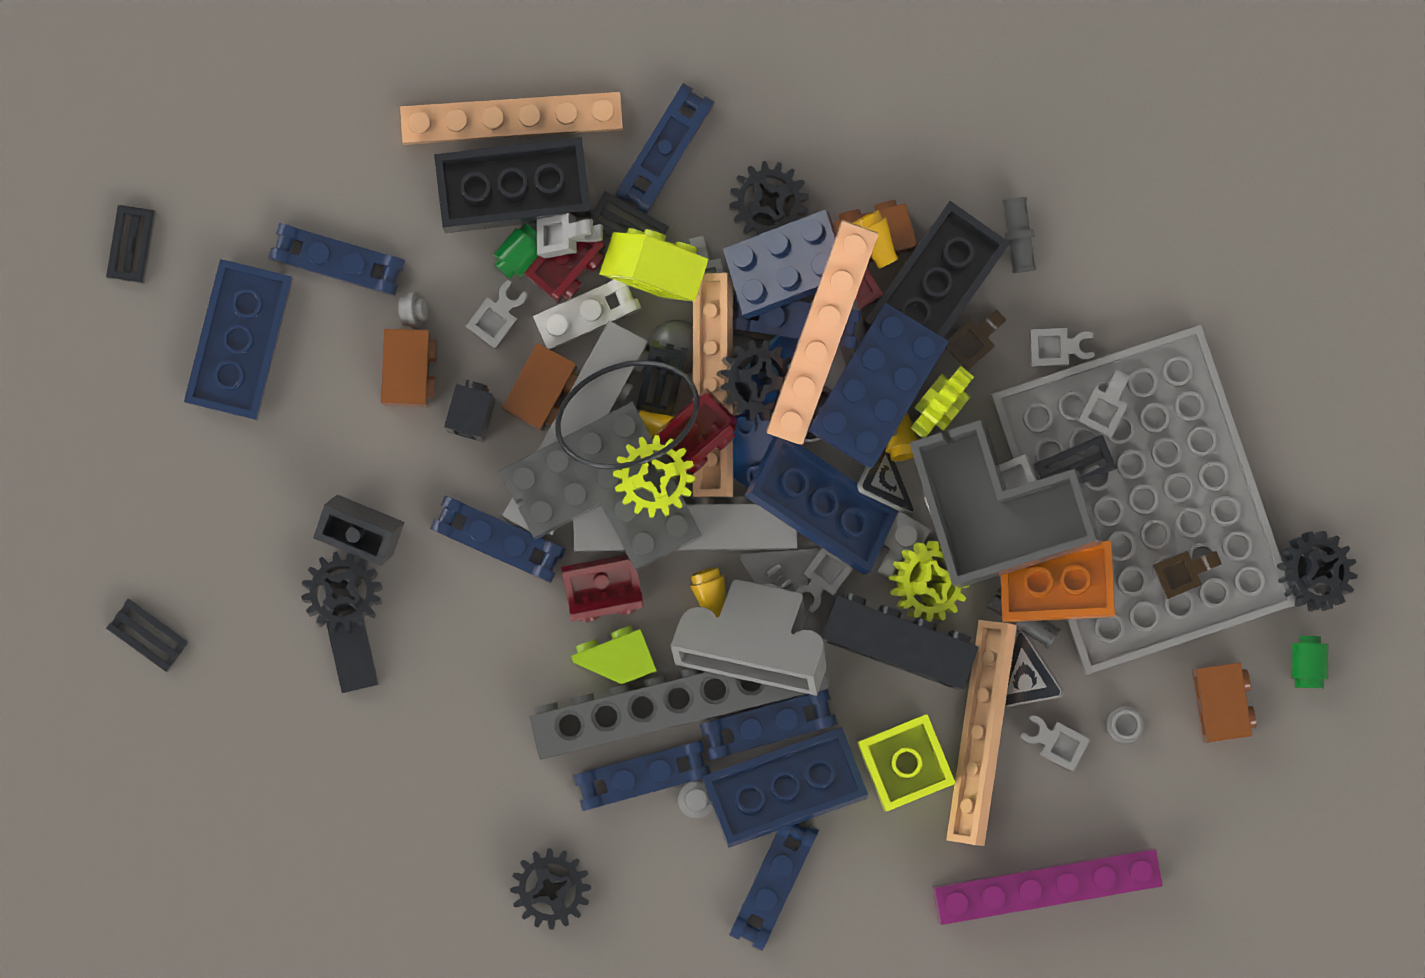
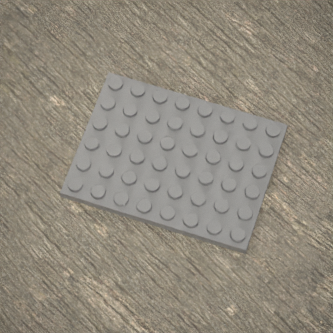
M1201 325L990 395L1011 458L1014 459L1027 454L1038 480H1040V477L1035 470L1034 463L1100 435H1103L1117 467L1116 470L1083 483L1100 541L1112 542L1115 617L1066 619L1085 675L1295 605L1294 595L1288 597L1284 595L1285 591L1289 588L1288 584L1278 582L1279 578L1285 576V571L1277 568V564L1282 563V559ZM1119 370L1130 376L1118 399L1128 404L1112 438H1109L1077 421L1093 389L1097 388L1105 392L1114 371ZM1096 445L1045 467V470L1049 474L1101 452V450ZM1101 459L1077 471L1082 476L1107 464L1104 459ZM1187 550L1191 560L1217 551L1222 565L1198 574L1202 583L1201 586L1166 599L1152 565Z

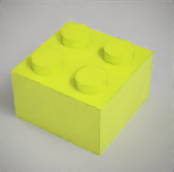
M628 228L627 233H612L599 274L660 298L695 301L709 259L697 255L698 248L682 242H676V244L666 242V235L648 229L642 232Z
M928 714L856 742L885 812L956 784Z

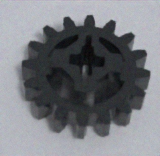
M762 161L761 171L757 172L754 167L749 166L747 169L748 178L741 175L737 176L736 181L741 188H731L730 195L738 198V201L730 203L729 209L739 211V214L736 215L733 221L735 224L745 222L746 225L743 230L745 235L749 234L752 230L756 231L757 235L799 220L797 218L798 215H807L808 209L801 206L800 203L809 200V194L799 192L805 182L803 179L796 182L792 180L795 173L793 168L785 174L781 172L782 163L777 162L774 170H771L767 162ZM765 178L777 179L784 184L781 186L771 185L767 183ZM752 186L755 198L754 201L745 207L744 197L749 187ZM762 190L768 197L773 198L776 196L778 198L775 202L776 213L769 206L761 207L763 202ZM793 197L794 207L789 217L786 218L783 205ZM758 217L769 219L773 225H762L754 220Z
M751 340L745 342V351L739 345L732 348L735 358L723 357L721 361L727 366V370L717 371L716 375L724 379V384L718 386L717 391L727 392L728 396L722 403L723 405L730 403L735 405L733 415L737 416L746 411V421H753L757 413L761 421L769 420V410L773 413L788 372L787 365L792 361L791 357L784 359L780 357L782 347L777 346L770 351L769 341L764 340L756 348V344ZM753 356V360L750 361V366L747 369H737L743 360ZM771 363L777 369L779 376H777L771 368ZM758 374V379L764 381V385L757 387L756 382L751 381V376ZM735 385H737L744 394V399L737 392ZM769 392L777 393L771 402L761 406L766 394Z
M1313 531L1301 534V538L1296 537L1289 541L1292 548L1289 547L1280 552L1286 558V562L1277 564L1278 569L1285 571V576L1279 578L1278 582L1288 584L1289 588L1285 591L1284 595L1286 597L1295 595L1297 597L1295 606L1300 607L1307 604L1309 612L1317 611L1320 608L1322 611L1333 609V604L1336 606L1346 602L1343 595L1353 593L1354 589L1348 582L1357 579L1358 575L1350 572V566L1357 562L1356 559H1347L1346 554L1351 548L1349 546L1340 548L1338 546L1339 536L1327 539V531H1320L1315 533V535ZM1319 549L1325 551L1326 554H1322ZM1307 589H1313L1316 592V594L1310 592Z
M333 552V561L329 563L323 557L319 558L322 567L319 570L313 567L308 569L313 577L312 581H302L303 587L310 590V593L301 596L304 603H312L306 610L309 617L319 614L316 620L317 625L322 627L327 622H330L329 628L332 633H336L339 625H343L345 631L351 633V624L355 622L358 626L364 628V616L376 617L375 612L371 608L372 605H382V599L375 595V592L381 591L383 586L381 582H372L378 576L375 568L365 571L368 561L362 558L358 563H355V556L350 553L347 554L345 560H341L338 552ZM346 569L344 574L333 576L330 574L336 570ZM362 579L366 583L365 599L358 592ZM331 585L340 589L347 587L353 600L344 596L338 598ZM319 586L326 592V598L322 602V607L318 600ZM351 609L355 611L349 615L338 616L341 611Z
M548 848L544 858H541L540 854L535 851L532 853L534 860L532 864L526 860L520 862L525 870L523 874L514 872L512 875L513 878L520 881L519 886L510 888L511 893L519 894L520 899L514 902L513 906H524L526 910L521 918L525 920L533 915L536 917L534 926L537 928L543 920L548 921L550 930H554L556 920H561L562 924L566 927L569 925L568 915L572 914L577 918L582 915L577 908L578 904L588 905L589 900L582 896L583 892L591 890V885L582 884V879L589 873L587 870L577 871L576 867L580 862L578 858L571 862L566 861L567 851L565 850L562 851L559 857H554L552 848ZM548 864L563 866L570 873L563 876L551 872ZM535 869L538 877L535 889L526 892L527 879ZM549 878L552 883L567 881L566 884L557 890L558 897L552 899L549 894L534 896V894L539 893L545 887V879ZM576 885L575 898L567 908L563 899L568 888ZM540 901L550 905L554 914L540 912L532 904Z

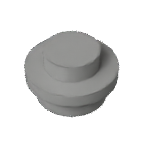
M410 292L407 297H401L399 300V316L403 326L420 329L423 321L428 318L427 303L424 298H420L417 292Z
M1122 706L1114 709L1109 714L1106 727L1109 735L1115 741L1131 743L1141 736L1144 729V721L1136 709Z
M690 782L680 790L678 805L686 816L699 819L707 816L712 811L713 807L703 782Z

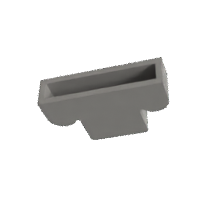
M734 580L730 586L720 616L716 618L711 610L704 607L689 609L681 617L671 643L675 665L816 696L827 668L822 637L814 631L802 630L806 620L802 594L781 589L773 584L760 585Z

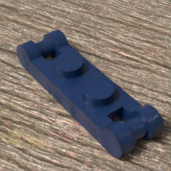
M685 83L677 91L615 193L616 196L624 201L628 198L638 204L637 208L646 214L653 206L665 183L715 104V101L706 96L703 99L692 92L693 88ZM684 105L695 111L691 119L679 113ZM639 177L651 183L646 192L635 186Z
M278 224L276 234L279 237L276 247L270 250L269 259L387 295H396L398 285L395 282L398 272L403 271L406 260L308 232L287 224ZM293 240L303 243L300 255L289 252ZM375 264L385 267L381 279L372 277Z
M735 292L734 302L737 303L736 315L733 317V329L799 339L812 303L797 300L760 314L759 320H752L750 318L746 319L742 315ZM851 309L838 346L856 348L857 337L854 336L856 322H860V310Z
M444 496L441 506H443L442 512L438 520H433L430 527L431 530L552 583L556 574L553 572L558 558H563L566 551L565 548L542 538L535 540L532 534L449 496ZM457 513L467 517L462 530L451 526ZM535 548L545 552L539 565L530 562Z
M821 690L817 696L807 694L700 724L702 735L707 736L710 749H707L709 760L838 725L836 715H831L827 701L831 700L829 690ZM813 705L817 719L806 721L803 707ZM731 728L735 742L724 745L720 730Z
M702 740L573 775L575 786H580L583 800H580L582 811L702 779V776L711 774L709 765H704L701 754L704 751ZM687 756L690 770L680 773L676 759ZM604 779L608 793L597 796L594 781Z
M795 824L777 831L730 930L729 936L737 940L742 937L752 942V947L763 951L818 835L819 829L811 825L806 828L800 824ZM788 836L801 841L797 851L783 846ZM751 913L764 919L760 929L747 924Z

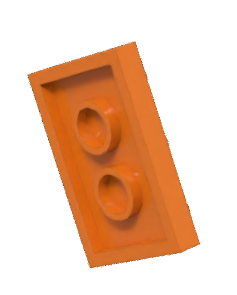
M1101 541L1099 545L1000 575L1003 622L1115 617L1111 541Z

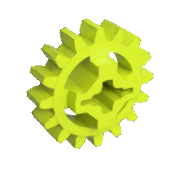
M962 366L958 368L950 379L941 374L914 407L921 415L912 425L911 429L922 438H926L935 425L944 431L970 399V396L964 392V389L974 376Z
M655 435L653 444L647 445L646 440L640 437V447L635 449L628 444L626 449L629 457L618 456L617 462L635 461L639 456L641 459L654 454L653 452H658L666 447L673 439H670L666 445H661L659 435ZM685 448L679 449L677 452L671 449L665 453L675 462L664 464L656 459L651 461L652 467H655L657 472L663 471L665 473V476L660 478L661 485L659 486L661 493H658L656 486L654 487L651 481L645 482L643 479L648 476V462L642 464L639 473L632 477H629L630 468L613 471V477L622 479V483L615 487L616 492L625 491L627 494L622 503L624 505L630 504L632 501L636 503L634 513L637 515L643 508H647L650 518H654L656 509H661L665 516H669L668 506L671 504L681 509L683 505L679 497L681 495L690 497L692 494L685 487L686 483L695 482L694 476L686 474V470L694 466L693 461L683 462L681 459L686 453ZM680 476L676 491L668 497L666 487L670 479ZM644 489L653 494L655 502L643 500L633 491Z
M928 541L925 546L924 543L916 542L913 547L914 552L906 549L901 551L905 559L904 562H893V566L899 571L898 575L889 576V580L897 582V588H894L890 593L893 596H901L902 599L898 602L897 607L899 609L909 608L907 616L910 618H918L920 616L921 619L930 622L933 617L935 620H945V611L956 613L958 610L954 604L955 601H965L966 597L960 593L961 588L952 585L939 543ZM932 557L939 559L945 565V568L939 567L937 560H933ZM913 595L921 596L922 602L926 603L927 606L919 603Z

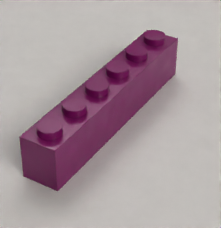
M1149 848L932 886L938 923L945 925L1157 888L1163 885L1156 849Z

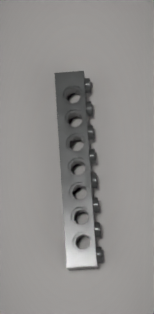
M691 668L680 671L681 679L667 682L666 676L663 675L644 680L645 688L631 691L629 684L607 689L609 697L597 700L594 699V695L591 693L571 698L573 705L560 709L557 702L535 707L537 714L529 716L539 759L542 760L807 693L761 684L758 690L749 692L742 688L738 678L711 672L703 673L702 670ZM826 671L819 691L830 688ZM719 679L724 683L726 692L723 698L713 701L705 696L704 685L707 681ZM674 688H683L689 694L690 701L684 709H674L668 703V694ZM638 697H647L653 703V712L647 718H638L632 712V703ZM602 706H611L617 712V721L611 727L604 728L596 721V712ZM570 714L577 716L581 722L579 733L572 737L564 735L560 730V721L564 716Z

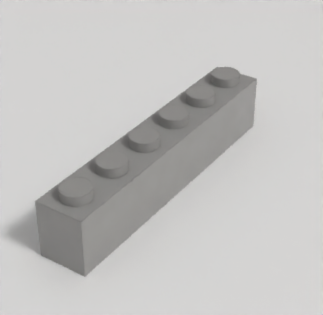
M608 321L572 389L585 378L603 368L627 361L647 360L649 352L646 351L648 341ZM631 366L608 372L580 389L564 410L561 420L562 437L611 413L617 402L624 405L633 388V385L628 383L635 370L641 373L645 366ZM556 418L538 450L557 441L555 432ZM512 497L502 516L530 532L518 507L524 505V502L521 501L516 504Z
M746 497L729 498V504H714V498H692V505H687L702 537L676 551L796 550L797 531L759 505L752 504V501ZM602 506L573 520L574 552H625Z

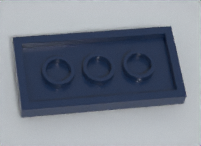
M220 259L184 403L258 420L293 281L292 276Z
M884 303L808 428V432L870 470L873 469L949 341L889 304Z
M773 436L745 494L746 498L863 575L871 572L899 512L860 493L857 488V482L800 444Z
M842 727L702 776V781L728 848L868 799L869 795Z

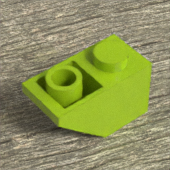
M631 625L610 633L613 639L599 645L597 639L576 646L578 653L571 656L574 664L621 685L657 672L641 629L633 632Z

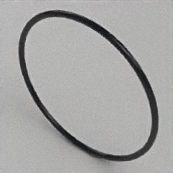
M635 360L611 365L585 378L566 396L556 416L555 432L557 440L568 456L589 467L624 469L645 464L669 452L689 433L699 412L698 390L686 373L664 362ZM631 366H655L678 374L690 386L694 398V407L687 426L675 440L650 456L625 463H597L576 455L563 440L561 420L566 406L580 389L608 372Z

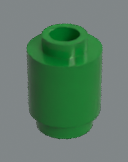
M525 223L520 229L515 228L493 253V256L497 259L494 266L507 278L511 279L514 275L522 278L526 270L539 256L537 255V232Z
M1299 636V643H1291V679H1294V688L1324 689V679H1328L1329 644L1321 643V636Z

